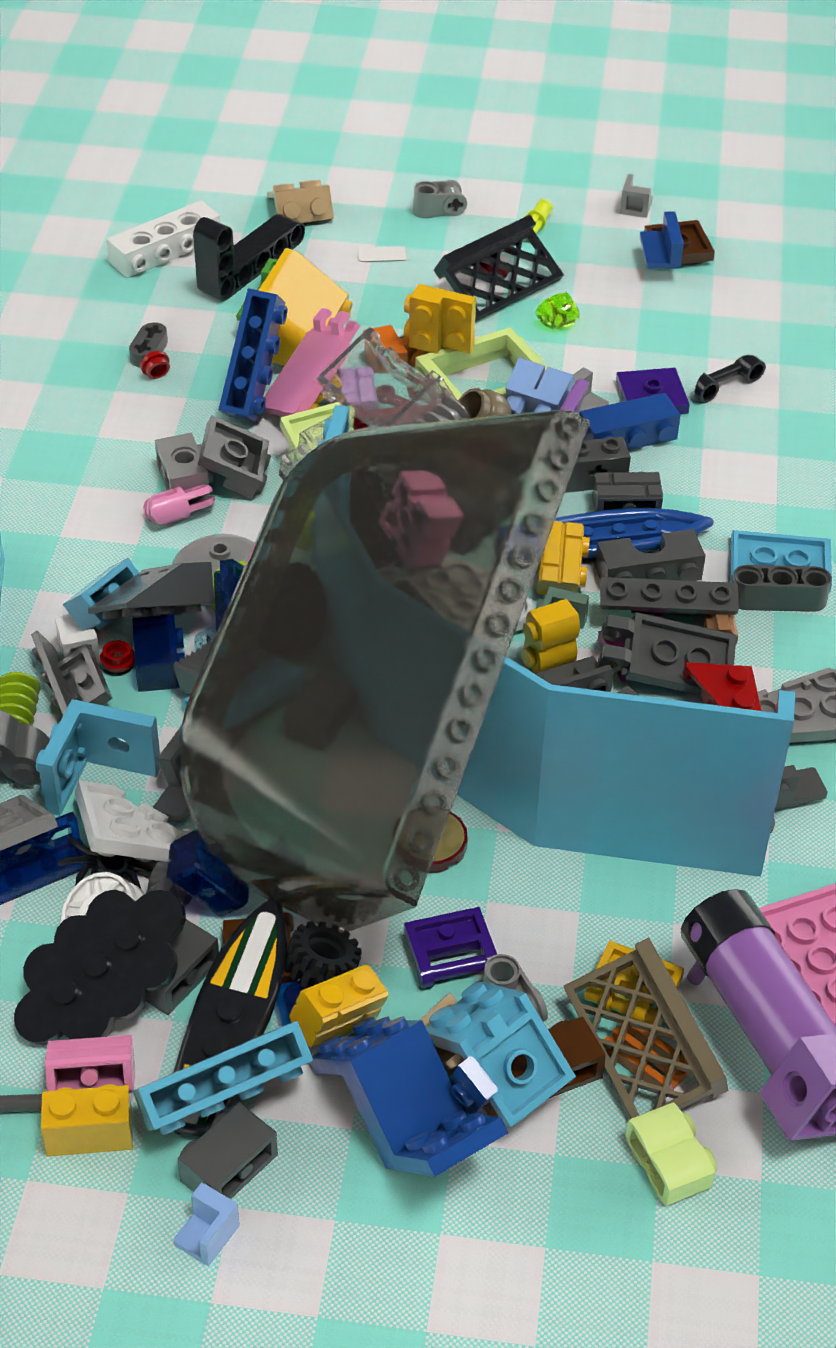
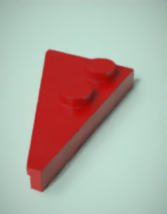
M685 662L682 671L683 677L686 680L693 679L702 690L700 697L706 704L762 711L752 666Z

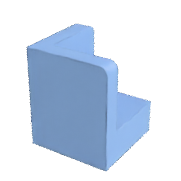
M201 1182L191 1195L193 1215L174 1237V1244L180 1250L209 1267L239 1228L238 1203Z

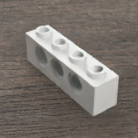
M200 200L106 239L108 261L126 278L135 276L194 251L193 231L198 220L202 217H208L221 223L220 215Z

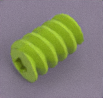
M9 672L0 676V710L12 715L19 723L32 726L37 710L36 705L39 700L38 695L41 690L40 682L30 674L23 672Z

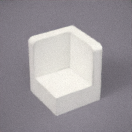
M62 617L55 618L58 642L63 659L86 644L94 652L97 662L100 663L95 629L66 634Z

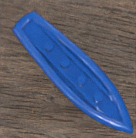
M625 508L603 510L502 527L498 530L497 542L500 552L507 561L539 560L544 521L580 523L584 526L583 537H590L588 557L582 558H596L597 542L630 538L637 550L648 552L660 549L662 533L694 529L696 535L713 526L714 520L711 517L673 509Z

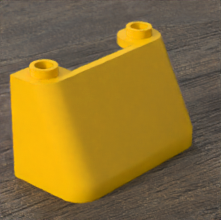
M288 248L284 249L259 291L278 294L286 302L285 306L288 308L286 322L284 325H280L278 333L280 348L277 355H273L272 362L282 366L286 365L306 333L314 328L313 318L321 308L329 309L332 312V315L326 320L327 326L331 317L334 318L339 311L347 312L350 315L353 304L352 301H349V294L298 251Z

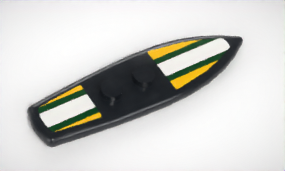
M272 896L254 910L236 928L219 951L197 996L174 1072L264 1034L280 993L286 967V920L279 896ZM234 1096L223 1100L226 1108L202 1118L200 1112L197 1111L184 1117L186 1125L172 1132L184 1137L199 1139L211 1128L214 1120L221 1113L227 1111Z

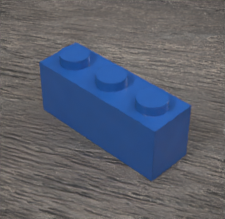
M661 393L579 411L580 420L577 436L582 441L623 437L628 450L678 439L681 415L667 394Z

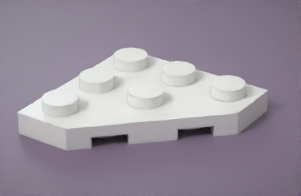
M78 780L75 796L92 852L106 857L115 855L133 857L142 862H150L152 860L169 862L178 867H187L189 865L203 867L207 854L198 833L189 828L183 829L182 832L177 830L174 826L167 823L168 816L146 803L141 804L140 807L134 805L131 801L125 799L127 792L114 785Z

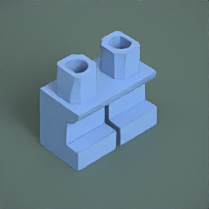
M519 357L505 388L507 401L511 406V419L521 420L524 411L527 410L533 412L532 424L547 430L575 384L574 375L551 367H547L545 371V365Z

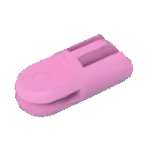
M209 484L198 485L185 490L179 486L154 494L145 501L143 513L151 522L160 525L190 517V512L213 505L215 496L188 500L208 494L213 489Z

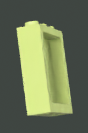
M509 327L475 338L474 348L470 354L443 348L440 349L438 354L430 352L416 357L415 382L425 386L426 394L440 400L446 397H453L459 400L462 394L446 377L447 375L506 356L515 365L519 357L545 365V371L547 365L537 353L531 350L524 339L519 337ZM506 387L493 390L502 394L507 400Z

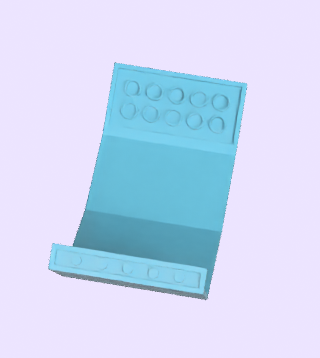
M335 405L331 419H325L323 439L325 441L318 442L316 453L318 464L311 465L309 484L315 486V492L313 491L311 495L310 512L316 513V519H313L311 526V539L316 540V545H314L311 563L312 566H317L315 573L319 577V582L323 585L324 595L328 604L327 630L324 633L323 640L345 682L359 688L358 707L375 740L533 846L761 877L794 724L795 692L779 690L775 713L552 685L382 580L350 523L349 406Z

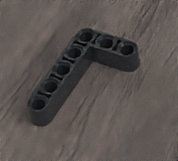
M276 214L234 245L231 227L208 217L200 218L193 231L197 288L222 301L228 300L261 274L269 258L278 260L285 248L291 250L296 248L304 238L305 225L282 214Z

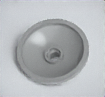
M213 534L196 539L182 548L175 556L172 565L211 562L213 575L219 567L229 562L246 561L261 568L271 567V560L267 552L260 545L245 537L233 534ZM237 585V588L242 592L249 590L246 585ZM210 604L201 605V606H205V607H211Z

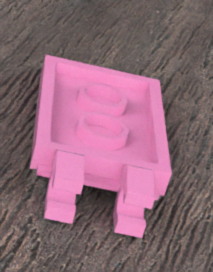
M326 308L319 310L313 318L314 328L306 333L264 396L266 398L264 410L266 413L284 417L310 410L352 346L350 342L360 327L357 322L349 320L351 316L347 312L339 311L334 318L331 317L326 326V320L332 315V312ZM349 320L344 330V323Z

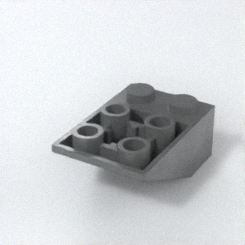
M211 562L179 563L144 569L88 608V614L102 613L103 620L131 616L132 618L152 617L153 615L174 616L182 615L183 613L202 612L201 605L215 603Z

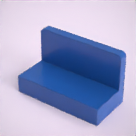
M675 211L664 212L662 231L640 232V242L646 268L648 269L681 268L684 243Z

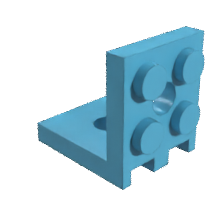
M72 699L60 722L55 723L52 727L50 741L46 749H42L36 759V771L40 773L41 779L40 795L44 797L46 810L54 815L61 816L88 762L157 777L161 766L157 759L160 755L156 717Z
M478 982L465 989L461 994L462 999L453 1006L443 1007L432 1014L429 1018L430 1023L425 1027L434 1046L459 1054L464 1061L470 1056L475 1058L498 1087V1092L490 1101L498 1116L502 1118L504 1125L512 1128L575 1078L576 1075L525 992L486 982ZM523 1054L527 1060V1068L521 1076L515 1078L511 1072V1064L516 1056Z

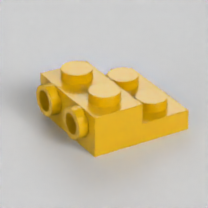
M418 284L413 293L407 295L404 303V312L409 313V319L406 321L403 335L409 338V347L438 354L441 347L470 354L474 348L476 297Z

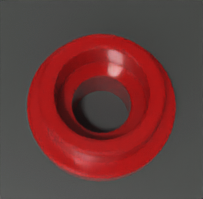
M152 351L144 356L140 363V369L143 374L148 375L151 379L161 378L170 369V359L163 351Z
M114 640L108 642L100 654L101 666L110 672L126 671L135 663V652L125 641Z

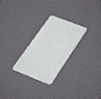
M405 246L358 247L359 261L407 260Z

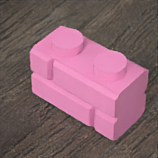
M132 1035L48 1041L45 1056L47 1091H56L64 1087L83 1089L114 1084L117 1086L129 1085V1091L133 1093L135 1060Z

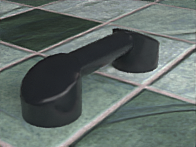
M744 355L738 358L735 363L708 375L703 373L697 381L694 395L701 402L708 403L717 395L719 391L718 383L738 374L748 382H755L764 374L766 365L754 355Z

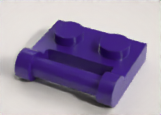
M480 907L404 923V935L417 970L421 988L434 986L435 981L484 971L487 960L493 955H497ZM477 949L481 953L479 956L431 966L429 961Z

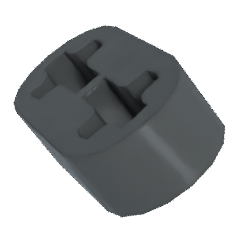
M152 322L140 328L129 346L132 365L140 368V363L146 354L165 349L168 343L166 326L161 323Z

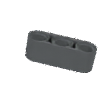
M741 565L734 570L732 583L738 584L739 609L816 612L826 607L832 576L826 569L816 566Z

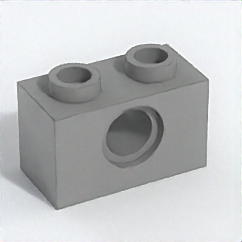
M192 432L154 440L157 466L167 490L179 486L185 490L198 485H207L214 481L213 472L198 465L202 444H196ZM210 493L205 494V495H202V496H199V497H196V498H193V499H190V500H194V499H197V498L210 496Z

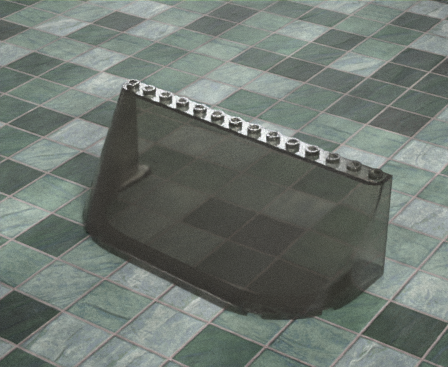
M565 409L367 427L343 433L320 444L289 472L271 503L194 685L184 712L179 744H181L182 766L179 767L180 777L190 815L214 856L218 855L224 864L232 871L231 874L239 882L267 900L274 899L280 902L283 908L317 924L319 921H325L326 927L329 928L332 927V924L338 925V931L341 933L344 930L348 932L417 906L590 420L574 411Z

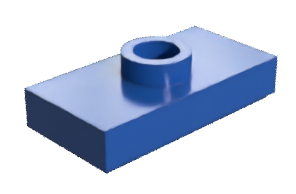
M471 1056L458 1065L450 1078L453 1085L451 1091L468 1114L483 1111L498 1092V1087L475 1058Z

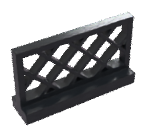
M531 215L444 255L433 271L439 279L445 277L456 293L477 296L487 300L486 308L479 311L476 306L475 322L560 280L564 276L534 232L533 228L536 222ZM529 240L535 249V253L532 254L521 250L522 243ZM505 252L514 255L513 265L501 261L500 254ZM523 258L533 262L532 271L518 267L519 259ZM483 262L493 266L492 275L478 271L479 263ZM538 264L546 266L552 275L547 277L538 274ZM498 268L512 272L511 280L507 281L498 278ZM462 273L471 276L470 286L460 283L456 274ZM517 274L530 279L529 287L516 284ZM476 278L490 283L489 292L475 288ZM495 285L509 289L508 297L504 298L495 295Z

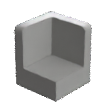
M628 174L622 190L620 214L647 218L653 199L651 188L633 186L634 175Z

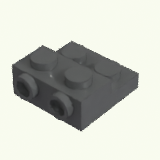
M211 415L206 424L198 465L211 472L223 475V487L252 499L255 492H262L267 481V475L264 472L271 459V455L267 454L269 440Z

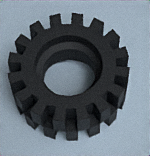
M308 921L306 926L300 924L297 930H294L287 948L285 970L286 972L292 971L290 977L293 981L300 978V986L305 989L308 984L314 986L357 968L362 954L361 948L357 947L359 942L356 938L349 939L351 933L347 930H344L342 933L339 932V926L332 924L331 928L326 927L325 921H319L318 926L315 925L314 921Z

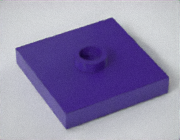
M676 367L616 373V383L623 402L666 393L680 414L689 413L690 404Z

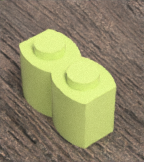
M674 1102L629 1119L625 1134L633 1154L640 1165L646 1170L651 1185L665 1206L712 1188L717 1171V1163L711 1150L708 1147L703 1148L694 1137L696 1135V1128L691 1116L687 1112L682 1113Z

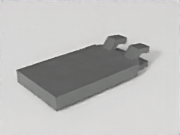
M637 612L632 619L608 614L606 623L602 625L600 638L613 642L624 641V647L605 644L603 653L600 652L598 656L597 668L610 665L614 672L621 671V675H625L626 679L701 696L702 690L693 679L686 680L683 677L682 671L685 662L734 665L736 635Z

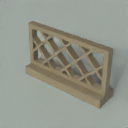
M649 937L634 944L636 950L563 985L578 1017H584L606 1054L604 1067L630 1118L639 1116L633 1104L639 1088L660 1094L657 1106L652 1110L673 1102L682 1109L710 1094L715 1098L729 1091L727 1079ZM634 965L639 974L635 990L615 985L614 982L618 972ZM643 985H645L649 994L641 992ZM589 986L604 990L598 1008L582 1004L576 993ZM611 992L631 997L626 1016L605 1011ZM638 1000L655 1004L658 1012L653 1024L632 1019ZM587 1014L595 1016L593 1023H591ZM602 1018L622 1024L616 1043L599 1038L597 1030ZM662 1018L668 1029L660 1027ZM629 1026L650 1032L644 1051L623 1045ZM657 1034L674 1039L677 1047L672 1060L651 1054ZM605 1048L613 1050L611 1059L608 1056ZM620 1053L641 1059L635 1078L617 1073L615 1066ZM681 1053L687 1064L679 1062ZM648 1061L669 1067L663 1087L641 1081ZM676 1070L693 1074L699 1087L685 1094L670 1089ZM624 1084L632 1086L629 1094ZM667 1097L673 1098V1100L665 1103Z

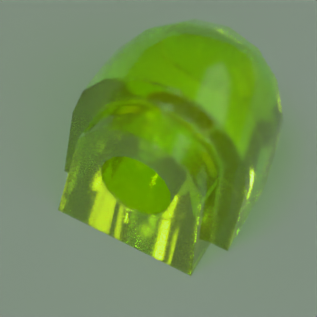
M560 292L545 299L539 304L535 312L536 317L542 324L555 330L575 325V320L580 318L579 309L568 292Z

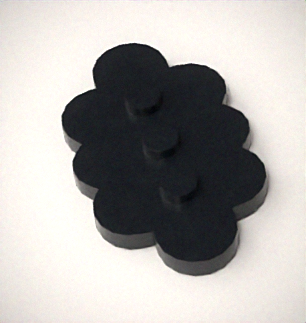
M109 890L104 891L93 899L89 904L86 915L70 916L63 920L57 927L54 943L40 945L26 958L23 967V978L31 991L17 1004L14 1013V1025L18 1033L25 1040L38 1045L48 1044V1041H55L63 1035L69 1039L107 1037L112 1031L115 1019H131L138 1015L144 1008L147 992L160 990L167 986L175 977L178 968V958L170 943L182 932L186 922V913L181 901L170 892L163 890L150 891L136 901L125 892Z

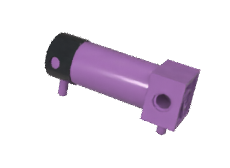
M738 889L721 891L708 897L694 907L681 926V938L696 960L687 974L688 981L693 985H700L705 976L711 979L772 1076L759 1093L788 1140L793 1141L836 1135V1025L776 938L775 931L752 897L746 891Z

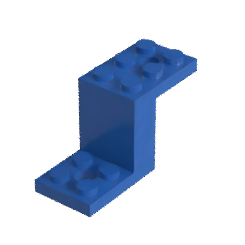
M389 1016L379 1020L369 1017L352 1026L354 1033L343 1039L340 1036H335L320 1043L317 1046L319 1052L312 1055L314 1061L309 1062L314 1073L343 1076L387 1169L436 1177L508 1134L501 1117L486 1116L482 1112L475 1114L465 1113L462 1105L451 1091L453 1085L422 1020H406L404 1016L394 1020H390Z

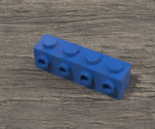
M247 289L218 409L229 417L257 423L258 416L262 415L265 410L266 398L263 397L265 387L270 385L273 377L272 358L279 351L280 337L278 333L280 325L285 324L288 308L285 306L286 302L278 294Z

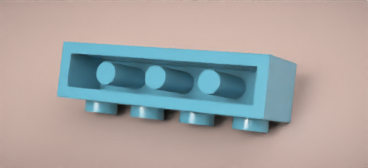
M295 1021L132 1090L147 1130L160 1129L161 1134L164 1135L185 1126L184 1117L197 1111L200 1112L203 1118L226 1108L223 1100L239 1094L240 1099L244 1100L265 1091L262 1083L278 1077L279 1082L283 1083L303 1074L301 1066L314 1060L299 1023Z

